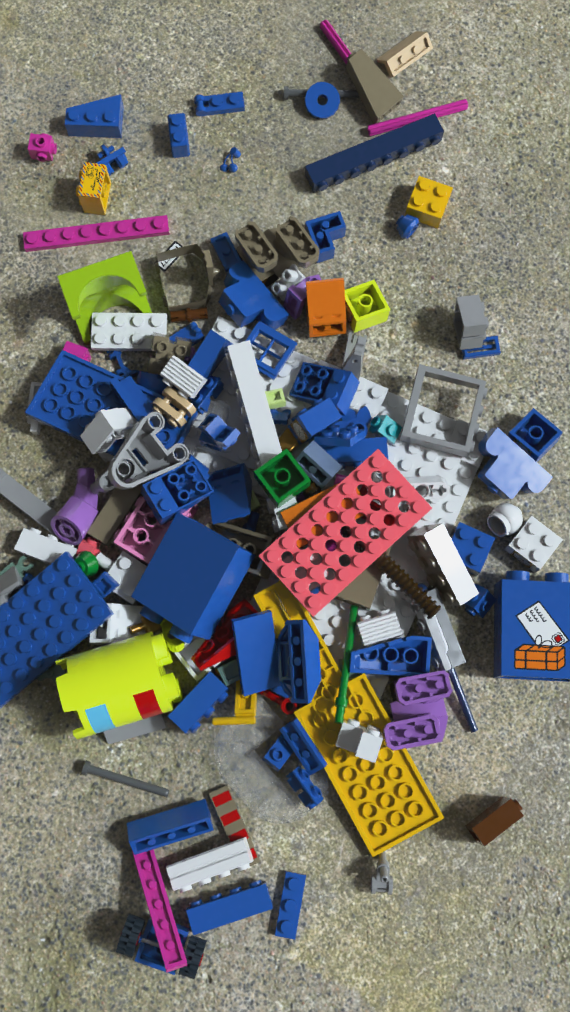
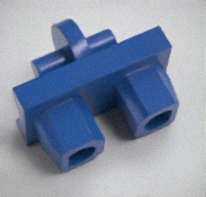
M104 144L100 146L102 151L97 156L101 160L96 163L105 164L109 176L114 173L110 165L113 162H116L120 169L128 165L124 147L111 153L115 150L112 145L108 148Z

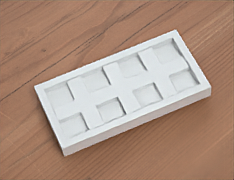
M93 312L91 350L153 351L151 349L153 332L167 335V313Z

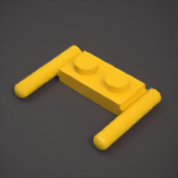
M216 668L214 671L215 675L221 676L218 669ZM240 680L236 681L235 717H213L211 720L212 724H255L257 693L243 696Z

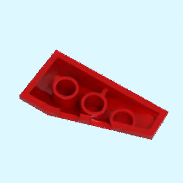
M245 599L226 614L225 617L227 619L221 626L217 625L216 633L210 640H205L191 657V660L200 671L236 655L231 620L258 613Z

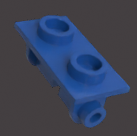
M215 376L207 378L201 390L194 399L192 398L191 403L201 415L207 413L214 403L209 397L217 399L223 391L224 383L220 381L221 378Z
M300 765L286 775L288 778L287 782L295 792L300 788L303 790L298 797L305 807L311 810L324 799L320 789L313 785L309 774Z

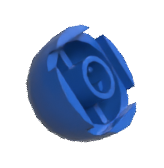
M138 371V385L162 396V391L168 386L162 381L164 379L163 376L146 371Z

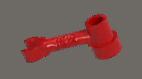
M269 689L258 692L280 705L282 711L288 715L294 714V711L297 710V703H292V710L287 709V705L291 703L289 698L284 699Z

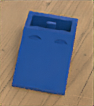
M303 362L289 396L310 405L321 398L324 401L330 397L339 413L346 416L360 382L351 371Z
M195 459L143 484L141 494L160 526L173 520L177 512L183 514L214 493L213 488Z
M245 463L209 473L210 478L208 482L214 490V493L209 495L213 525L250 515L252 479Z

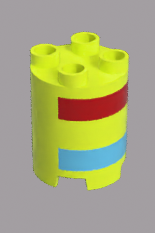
M148 632L55 661L56 665H60L63 670L67 669L68 672L56 678L63 711H73L77 714L78 719L81 720L83 725L72 730L76 739L85 738L173 711V704L180 703L184 699L178 678H175L173 672L166 674L164 665L173 663V657L162 633L153 635L152 632Z

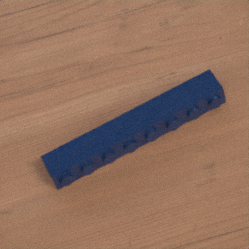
M434 113L305 166V177L313 193L324 191L331 185H338L346 179L356 178L361 173L373 171L380 165H388L393 160L405 158L412 152H419L427 146L437 145L442 141L444 130Z

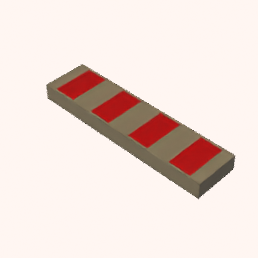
M228 785L209 793L229 842L246 837L254 859L249 865L252 866L261 862Z

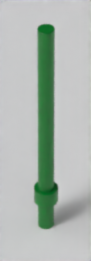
M351 605L349 611L339 693L335 700V707H337L335 723L343 724L344 710L347 708L348 703L346 695L349 680L350 653L353 649L358 606Z

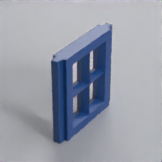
M260 321L246 339V341L250 340L251 345L253 344L264 351L260 358H255L259 372L272 380H275L297 346V342ZM259 333L271 339L266 348L254 341ZM274 342L286 348L281 357L269 350ZM267 353L279 360L274 368L262 362Z

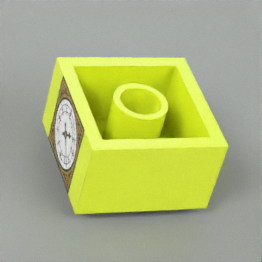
M375 280L345 290L346 319L354 333L387 321L390 308Z

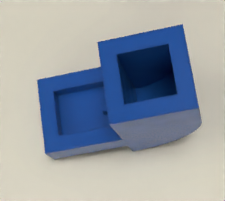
M212 413L198 426L213 443L223 450L234 445L238 439L237 437L241 434L236 428L228 426L218 415Z

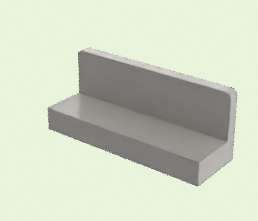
M162 714L104 731L103 733L107 743L112 744L164 729L166 725Z

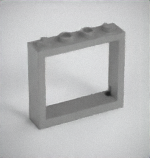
M419 364L400 441L467 457L469 452L474 450L475 441L472 440L474 434L477 435L480 425L477 423L478 416L481 417L484 408L481 402L482 399L486 398L488 388H485L486 381ZM424 376L477 389L464 445L410 432Z

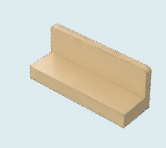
M415 31L377 58V62L385 64L390 77L396 76L433 49L428 33Z

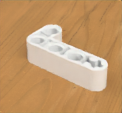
M373 472L371 479L378 483L381 482L382 476ZM441 476L405 477L415 489L419 485L424 486L422 490L417 491L424 499H442L449 494V486ZM386 487L385 495L390 498L394 497V488Z

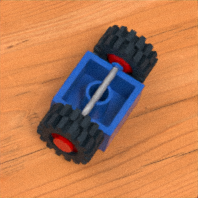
M129 914L121 932L116 952L132 958L138 943H140L135 962L166 972L151 917L148 919L144 934H141L145 919ZM176 923L187 960V966L180 968L178 974L195 979L204 955L203 952L207 940L191 935L185 951L184 946L190 928ZM177 969L167 973L175 975Z

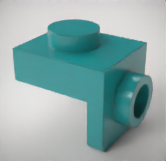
M377 415L372 419L368 431L370 433H377L381 437H387V442L394 444L403 427L388 415Z

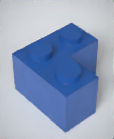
M340 211L305 222L306 232L320 249L319 258L316 263L334 258L335 247L332 241L345 237L346 225Z

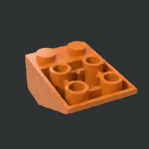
M344 278L306 282V311L309 338L346 334Z

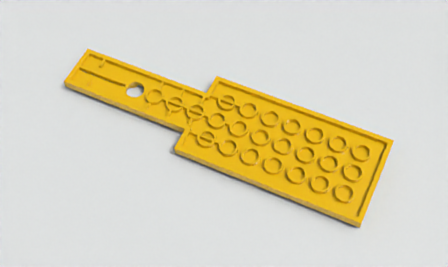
M281 581L253 595L261 611L270 610L272 612L276 639H278L281 630L284 628L286 620L290 619L306 620L319 638L321 681L311 703L295 710L294 714L327 762L324 769L372 857L444 819L441 810L407 749L392 751L386 747L383 728L387 723H391V720L365 673L348 681L346 695L348 703L347 708L344 710L343 720L348 721V718L359 721L361 726L367 727L372 725L379 728L383 735V741L376 762L356 757L354 752L335 746L342 725L335 723L337 708L335 707V700L338 697L341 671L309 612Z

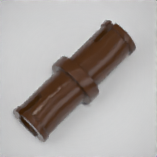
M207 307L170 311L171 323L188 321L190 323L192 320L208 319Z

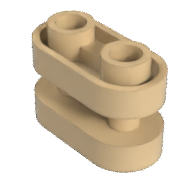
M167 386L162 391L165 398L157 397L152 402V410L168 419L167 422L172 427L181 428L186 423L184 415L191 417L196 412V408L177 391ZM170 403L173 404V405H174L176 408H178L179 410H178V411L175 410V409H174L173 407H171L169 404H170Z

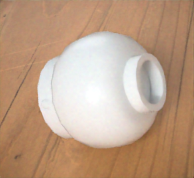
M501 503L496 506L487 519L489 529L499 537L514 534L521 528L523 523L521 510L510 503Z

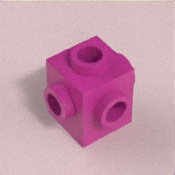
M30 133L27 150L31 159L41 162L53 161V155L57 153V144L54 143L52 136L48 134Z

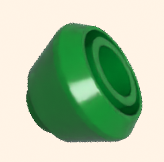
M82 551L75 558L76 563L87 577L94 576L97 573L99 563L94 554L89 551Z

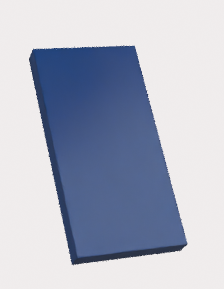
M265 610L232 619L242 695L248 696L281 686L278 674V658L272 612Z

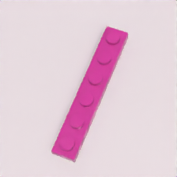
M154 849L136 855L132 851L166 973L187 966V960Z

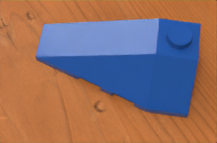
M411 635L351 651L349 672L397 676H415L429 673L432 637Z

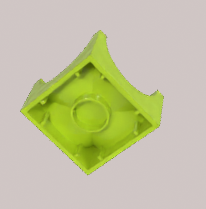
M131 251L57 276L72 319L76 320L85 345L91 344L93 312L102 313L104 310L114 306H128L140 313H152L146 297L145 286Z

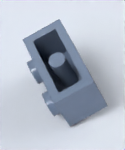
M314 440L295 459L307 476L322 489L342 468Z

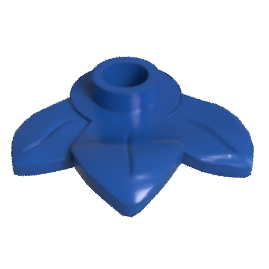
M366 406L362 407L358 413L349 408L346 416L341 415L342 421L334 424L339 425L340 428L357 426L358 429H365L367 436V426L371 421V415Z

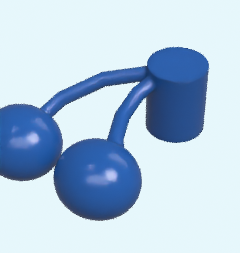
M236 147L231 148L230 153L224 160V164L220 166L221 171L226 172L228 169L232 173L237 171L238 167L233 163L232 156L239 158L241 153ZM231 155L232 164H230L228 167V165H226L225 162L227 158Z

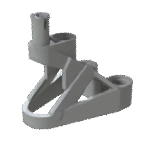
M151 412L134 424L117 454L110 461L109 468L90 485V490L94 494H99L100 492L106 493L115 487L122 490L131 489L182 465L189 457V450L181 443L166 449L156 436L165 425L164 417L158 412ZM136 449L147 463L145 466L142 465L132 450ZM119 467L123 470V474L119 472ZM148 472H156V473H154V474H151V475L145 477Z

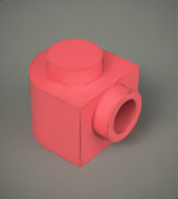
M93 537L83 539L78 546L76 557L82 551H89L97 556L101 552L99 550L101 543Z

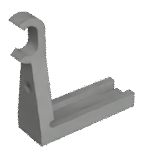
M349 331L341 370L351 371L359 380L367 335H354L351 343L353 332Z

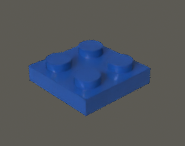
M331 425L328 429L316 435L314 441L318 445L351 447L365 438L366 434L365 429H358L357 426L340 428L339 425Z

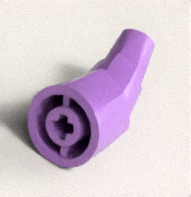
M93 468L77 469V485L73 496L70 497L50 522L55 535L71 545L81 543L99 514L97 510L98 494H94L90 490V485L96 481Z

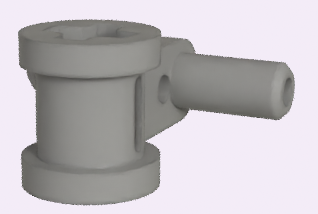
M385 852L378 854L376 875L371 874V894L386 892L387 895H392L393 876L389 875L390 867Z

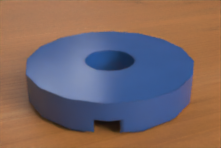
M327 82L313 84L307 90L305 96V107L308 113L317 119H328L336 113L340 104V95L337 89ZM320 96H323L327 99V103L325 105H320L318 103L317 99Z

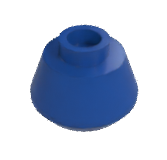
M402 215L396 222V229L402 239H407L418 228L420 224L419 219L411 215Z

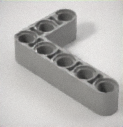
M0 467V494L56 536L50 522L57 512L10 477Z

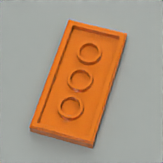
M338 484L280 512L288 529ZM356 488L357 494L360 495V496H362V495L360 494L358 488ZM345 498L342 500L341 505L344 509H350L353 503L350 499ZM328 512L326 518L329 522L334 523L337 521L338 516L335 512ZM358 513L355 516V520L365 515L362 513ZM314 525L311 529L312 534L315 536H320L323 533L320 525ZM303 538L298 539L296 542L299 549L308 544L307 540Z

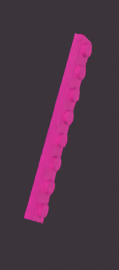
M167 215L23 232L25 251L31 252L170 235L168 217Z

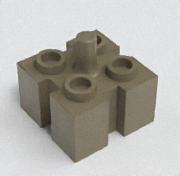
M153 332L151 349L155 353L154 355L149 354L148 373L160 375L173 355L188 365L184 358L190 357L191 339L176 336L175 341L169 340L170 338L166 334Z

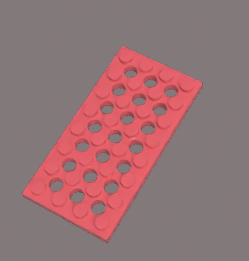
M377 449L258 557L311 616L314 617L426 515L432 507L384 454ZM373 472L380 473L382 476L381 482L376 483L372 481L371 474ZM357 486H365L367 494L365 496L358 495L356 492ZM386 487L394 488V497L390 498L385 495ZM345 498L350 499L353 503L352 508L344 509L341 505L342 500ZM372 500L379 501L381 504L380 510H372L370 502ZM400 502H406L409 505L407 512L404 513L399 510L398 505ZM328 512H335L338 519L336 522L331 523L327 520L326 515ZM356 514H364L366 522L358 524L355 521ZM385 515H391L394 518L392 526H387L384 523ZM320 525L323 529L322 535H313L312 527ZM342 527L350 528L351 536L348 538L342 537L340 529ZM371 528H376L379 531L378 539L370 538L369 530ZM300 538L306 539L308 542V547L304 550H300L296 545L297 540ZM333 540L336 543V549L328 551L325 548L326 541ZM356 542L364 544L365 550L362 553L354 550ZM284 552L292 554L293 560L291 563H284L282 561L281 555ZM314 553L321 556L322 560L318 565H314L310 561V556ZM341 555L349 557L350 564L348 566L340 565L339 557ZM296 568H305L307 572L305 578L300 579L296 577ZM326 569L334 570L335 577L333 580H327L324 577ZM316 582L320 585V591L317 594L309 591L310 583Z

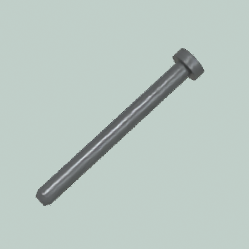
M284 86V99H288V97H305L308 89H288V86ZM337 90L340 97L359 98L357 90Z
M87 760L81 774L86 776L90 773L164 797L168 796L169 793L167 788L92 766L91 762Z

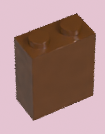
M502 797L465 825V827L478 844L486 846L524 816L521 812L522 807L516 799L512 800L511 798Z

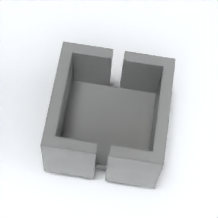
M479 295L456 298L453 324L460 350L481 348L483 340L486 339V328L489 327L488 317L484 316L485 306L484 302L480 301Z

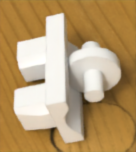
M292 264L289 269L284 270L282 278L277 283H274L271 289L282 301H285L288 288L292 285L297 286L306 277L298 270L295 264Z

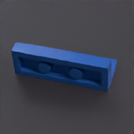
M131 376L121 381L117 377L109 380L111 389L122 405L129 409L136 421L154 412L152 410L153 406Z

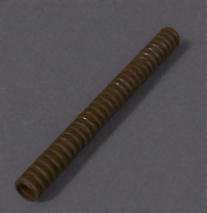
M311 478L310 486L303 490V494L307 495V498L322 492L321 488ZM342 527L340 529L343 531V535H347V538L351 536L350 528ZM362 542L355 543V547H359L360 552H363L365 550V546ZM385 551L373 562V565H377V569H381L382 574H386V578H390L391 583H395V587H399L400 592H404V596H408L409 601H413V605H417L418 610H422V614H426L427 619H431L440 610L441 606H437V602L435 600L432 601V597H428L427 592H423V588H419L418 583H414V579H410L409 574H405V570H401V566L396 565V561H392V557L387 556Z

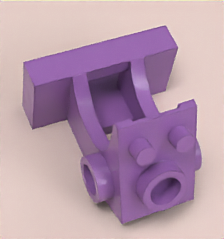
M319 274L306 277L297 286L292 285L288 288L283 307L295 320L301 316L306 300V282L321 280Z

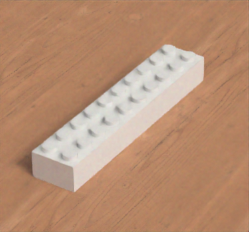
M250 340L227 346L228 353H225L233 388H237L235 392L238 406L242 405L240 407L243 423H247L245 425L249 442H253L250 443L253 459L258 460L256 462V469H258L281 453L282 449ZM269 497L266 499L268 512L274 516L272 517L274 532H278L279 537L288 530L280 512L296 505L295 497L278 509Z

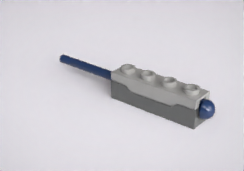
M419 583L418 587H422V591H426L427 596H431V600H435L437 602L436 605H440L441 608L431 619H427V615H423V611L418 610V606H414L413 601L410 602V607L417 615V624L424 633V636L432 637L431 654L434 667L438 671L444 670L449 673L470 732L478 731L477 725L454 668L466 663V660L438 589H428L425 584Z

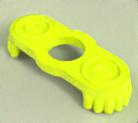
M164 618L160 625L169 650L171 652L182 651L185 642L177 638L170 639L167 637L173 624Z

